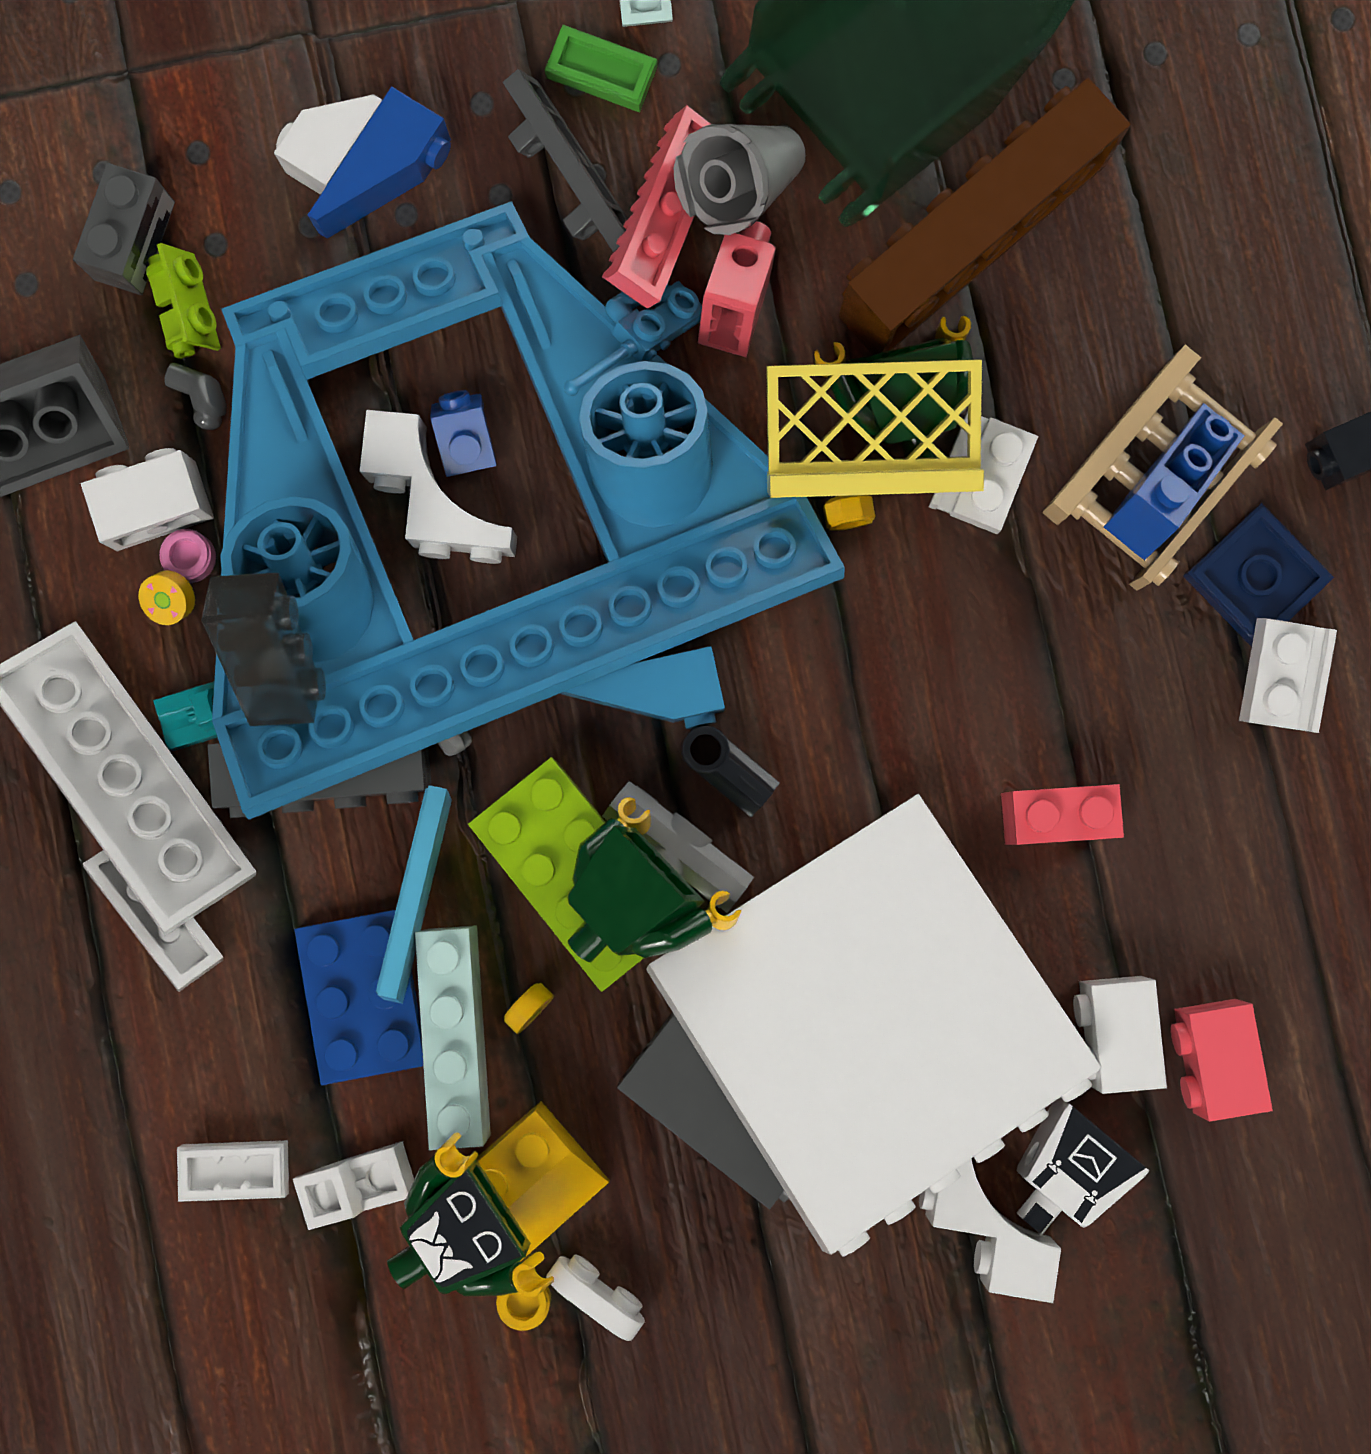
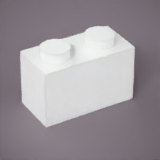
M173 448L159 449L147 454L145 462L130 467L125 465L105 467L96 472V478L80 483L99 542L119 551L214 519L196 461L181 450L176 451Z
M1144 976L1079 981L1080 994L1075 995L1073 1000L1076 1023L1079 1027H1084L1085 1043L1102 1067L1101 1070L1088 1078L1092 1083V1088L1102 1094L1167 1088L1156 980Z

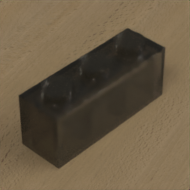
M279 573L210 577L201 621L249 726L314 723L317 701L324 700L326 694L325 675L322 668H315L312 660L313 649L309 633H302L298 624L299 612L296 598L293 595H287Z

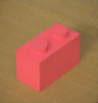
M1120 784L1001 793L1005 845L1124 838Z
M1231 999L1174 1009L1176 1023L1171 1025V1038L1176 1053L1179 1056H1183L1186 1076L1181 1077L1180 1086L1187 1108H1192L1194 1114L1209 1122L1273 1111L1253 1004L1238 999Z

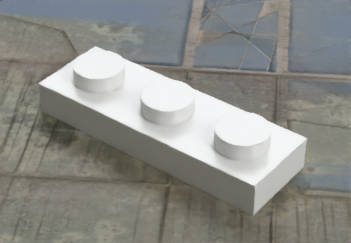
M104 850L83 863L84 869L178 992L223 961L222 954L194 918H191L164 936Z

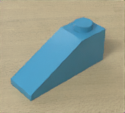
M711 646L633 663L561 693L562 695L673 723L684 720L686 729L716 723L715 713L724 712L725 710Z

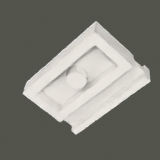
M968 411L966 412V414H965V416H964V419H963L967 424H968ZM981 416V469L984 470V491L934 493L928 507L935 510L936 508L950 513L952 517L998 534L1003 527L1038 436L990 417L988 419ZM961 427L948 457L967 456L968 434Z
M1257 618L1239 721L1319 733L1337 630Z

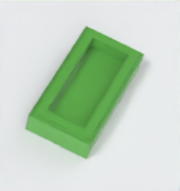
M562 25L545 68V75L549 80L640 113L657 70V59Z

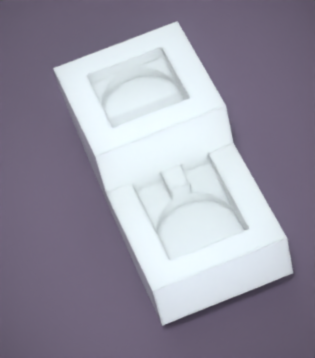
M399 1142L304 1173L293 1178V1182L308 1230L354 1218L365 1210L405 1200L414 1182V1177L403 1142Z

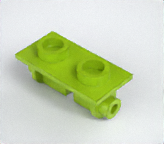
M163 243L157 244L159 254L149 257V266L146 268V274L149 278L156 306L163 308L171 303L173 305V309L159 315L167 349L172 350L176 358H187L194 355V346L216 351L220 350L221 347L216 333V319L209 308L202 282L203 272L196 260L195 254Z

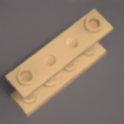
M1186 344L1168 361L1042 512L1056 525H1059L1070 514L1077 520L1082 516L1138 562L1143 568L1129 584L1137 591L1151 582L1159 586L1179 564L1173 557L1249 464L1257 468L1277 446L1271 438L1283 425L1277 418H1273L1254 433L1193 383L1196 378L1189 372L1201 357ZM1167 398L1174 403L1180 400L1194 412L1205 403L1245 435L1237 446L1240 451L1223 472H1218L1209 485L1208 490L1196 503L1181 526L1158 550H1155L1144 561L1104 528V525L1113 514L1096 501L1098 495L1091 489L1102 476H1105L1108 480H1112L1113 477L1116 478L1130 491L1134 488L1144 474L1128 461L1131 456L1124 449L1135 436L1142 442L1147 438L1161 451L1166 449L1176 437L1174 432L1161 423L1164 417L1157 412Z

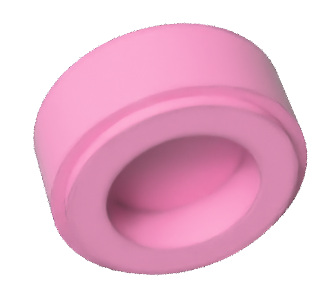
M181 529L171 533L163 541L160 548L159 556L163 569L181 574L189 583L203 580L212 572L215 566L216 552L213 544L208 538L191 529Z

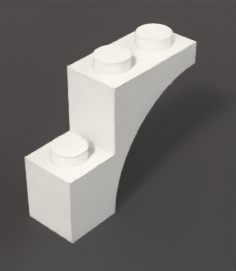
M366 410L360 472L369 483H374V489L379 491L404 493L405 486H411L405 539L414 548H419V555L429 558L448 559L450 558V551L471 553L470 560L491 564L501 563L502 556L515 557L517 536L511 527L498 526L470 515L459 508L441 491L432 473L427 455V427L419 415Z
M972 1158L957 1168L961 1176L950 1186L935 1194L932 1193L930 1188L920 1193V1209H926L925 1215L933 1227L986 1236L985 1241L979 1240L977 1242L974 1255V1271L980 1274V1280L988 1292L1053 1303L1061 1248L1050 1236L1035 1233L1015 1224L990 1204L977 1180Z

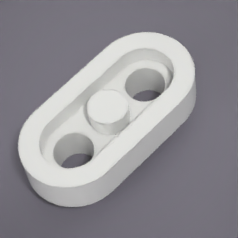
M576 1254L571 1259L560 1256L546 1275L547 1278L554 1277V1282L551 1285L563 1297L621 1339L632 1341L645 1323L643 1316L639 1312L643 1307L641 1302L626 1289L617 1286L615 1290H612L598 1279L599 1271L583 1257Z

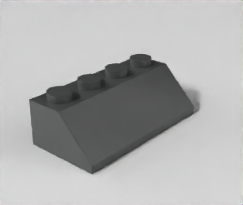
M81 335L0 364V497L129 449V443L105 377Z

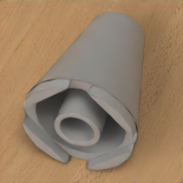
M710 124L688 135L684 141L686 144L682 154L676 157L673 168L675 190L683 209L690 217L696 215L706 224L705 230L712 234L731 235L743 231L760 218L802 170L806 157L804 144L794 130L784 126Z

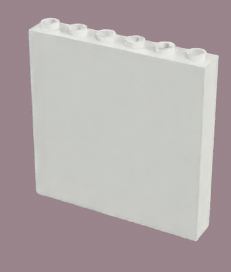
M919 794L727 914L726 916H730L735 911L741 910L738 921L732 928L719 930L712 926V931L708 935L680 950L664 954L650 963L646 969L821 1250L831 1255L839 1251L843 1257L860 1248L870 1239L866 1231L883 1219L890 1225L905 1217L916 1207L912 1201L913 1198L928 1188L935 1194L950 1186L961 1176L957 1171L958 1167L973 1157L977 1163H980L999 1152L1005 1146L1001 1139L1003 1136L1016 1127L1021 1132H1025L1044 1121L1049 1116L1045 1107L1062 1097L1064 1102L1077 1098L1092 1087V1083L1088 1078L1102 1069Z

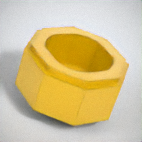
M870 495L836 496L829 499L823 507L826 528L829 530L841 531L858 528L872 523L876 517L872 496Z

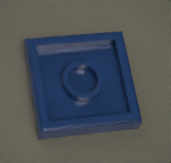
M1262 503L1248 513L1183 575L1251 647L1257 618L1288 622L1334 578Z

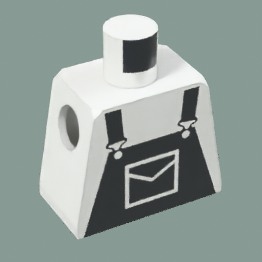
M1058 1098L1048 1110L1049 1116L1040 1124L1016 1170L1036 1188L1018 1210L1017 1214L1041 1235H1043L1061 1211L1065 1212L1081 1227L1089 1226L1150 1171L1072 1105L1064 1102L1062 1098Z

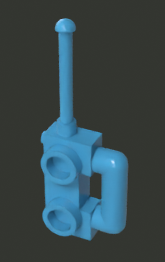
M677 281L671 286L667 284L660 302L654 305L655 309H646L640 312L635 308L641 304L624 292H620L607 302L605 309L608 316L616 323L611 334L621 345L618 350L573 381H566L564 385L565 392L571 396L576 395L580 388L625 357L630 358L633 356L640 362L647 358L649 360L653 359L660 349L666 350L672 340L700 322L702 304L699 302L697 295L692 290L684 287L680 281Z

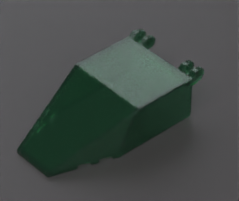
M759 0L754 8L748 47L723 73L720 85L726 92L732 91L746 81L756 68L765 78L745 94L740 101V108L745 114L752 113L766 103L775 91L780 94L844 167V170L836 175L820 191L819 198L822 202L828 204L836 200L848 189L854 180L865 191L855 201L850 202L838 217L843 226L848 227L867 217L880 204L988 118L1051 40L1075 0Z

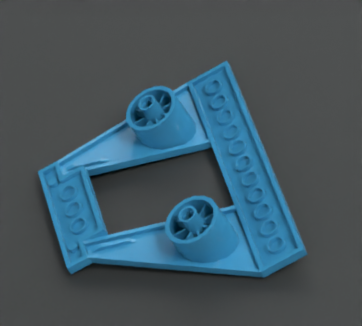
M512 201L221 309L235 344V363L223 549L220 554L222 570L212 722L242 812L248 819L844 578L845 567L807 497L770 498L767 492L768 456L704 398L703 390L688 373L667 364L657 354L651 360L647 358L640 362L631 356L630 358L625 357L578 390L576 395L571 396L565 392L564 385L566 381H573L619 349L621 343L611 334L616 323L608 316L606 307L529 237ZM501 307L608 563L414 640L307 379ZM681 427L688 434L675 431L674 429ZM612 430L618 431V432H616V433L610 435V433L612 432ZM624 449L627 455L624 457L615 452ZM336 562L335 568L331 573L324 571L323 566ZM273 586L267 599L258 598L259 591Z

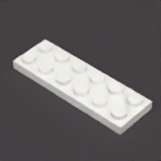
M76 621L0 664V706L164 936L256 876L254 867Z

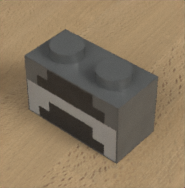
M107 163L73 261L94 281L143 295L148 280L146 268L149 266L148 259L158 252L157 244L162 241L175 201L156 178Z

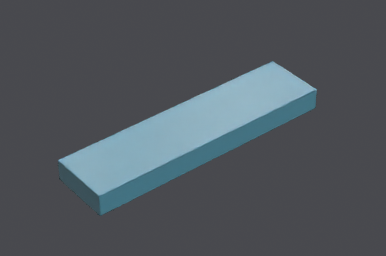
M429 785L425 789L376 989L377 995L387 1001L401 1004L404 1002L416 952L415 932L421 931L452 802L450 794L445 788Z

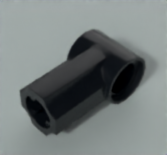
M701 726L692 729L681 742L680 753L684 763L749 817H752L764 805L780 783L728 740L722 731L714 727ZM702 734L713 737L719 747L716 760L707 765H700L695 762L690 753L691 743L697 736Z

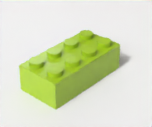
M551 757L468 823V825L597 988L603 992L644 957L636 954L618 956L606 946L594 961L590 963L580 958L568 944V939L584 923V920L568 903V895L574 887L572 877L578 848L581 842L606 821L557 760Z

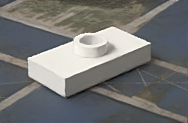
M288 1140L182 1144L177 1147L178 1202L285 1198L289 1194Z

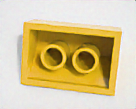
M542 1101L477 1157L478 1163L531 1243L526 1256L610 1181Z

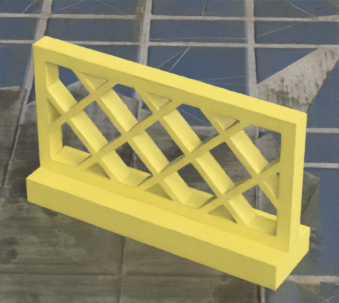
M982 360L766 366L767 492L770 498L984 491V470L981 469ZM968 371V394L952 409L932 388L948 372ZM937 372L927 383L917 374ZM895 373H907L921 389L899 411L879 390ZM863 374L883 375L873 385ZM831 375L821 386L809 377ZM841 375H854L868 391L846 413L826 391ZM801 376L816 391L794 415L778 399V377ZM928 394L948 415L925 437L906 416ZM875 395L895 417L873 439L852 418ZM820 397L842 417L821 441L799 421ZM967 406L968 424L959 416ZM779 409L789 418L780 430ZM953 420L968 434L967 456L946 457L932 443ZM902 422L921 443L906 458L893 459L879 444ZM849 423L869 444L853 460H840L826 445ZM794 425L816 444L802 461L779 462V440ZM926 448L936 456L918 458ZM875 449L884 459L865 458ZM821 451L831 459L830 461H812Z

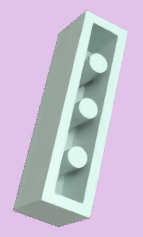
M477 925L424 929L415 932L429 1150H438L456 1132L462 1135L455 1143L456 1148L484 1146L491 1135Z

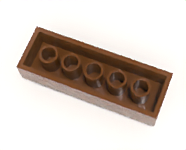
M1089 77L1073 91L1068 86H1065L1057 92L1045 105L1043 110L1046 114L1034 124L1029 120L1021 123L1005 140L1004 144L1007 147L995 158L989 153L980 158L966 173L965 178L968 180L955 192L949 187L943 190L927 206L926 212L928 215L915 226L910 221L902 225L886 242L889 248L876 260L870 255L865 257L849 272L846 277L849 283L842 293L844 299L839 318L872 354L893 350L1107 165L1131 123Z

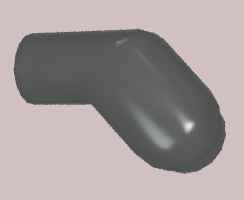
M175 362L171 363L165 375V386L190 395L192 406L196 410L193 419L197 426L206 430L219 428L222 424V416L227 413V403L219 382L210 375Z

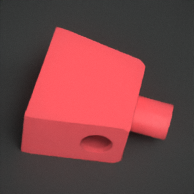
M756 221L749 228L740 231L739 234L724 235L703 297L698 344L747 357L769 284L776 247L769 243L771 230L765 224Z

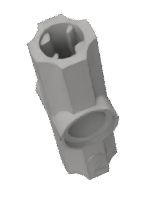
M629 781L614 798L602 817L606 820L610 818L617 820L619 818L618 805L626 797L636 800V810L628 816L629 818H639L644 811L650 810L651 827L642 836L686 882L697 889L709 901L718 891L729 892V899L723 904L717 905L719 909L721 908L728 913L754 877L710 844L713 840L677 812L671 814L658 804L657 800Z

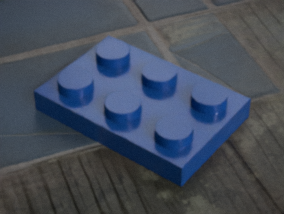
M396 910L294 929L321 1085L424 1066L421 1019L412 969L403 1004L384 1000L376 993Z

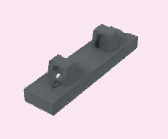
M517 69L503 81V84L526 119L508 138L518 153L528 158L534 156L544 147L546 148L581 202L579 206L563 219L571 235L584 241L599 230L611 250L615 252L619 248V245L616 244L617 239L626 231L623 225L628 220L627 216L538 80Z

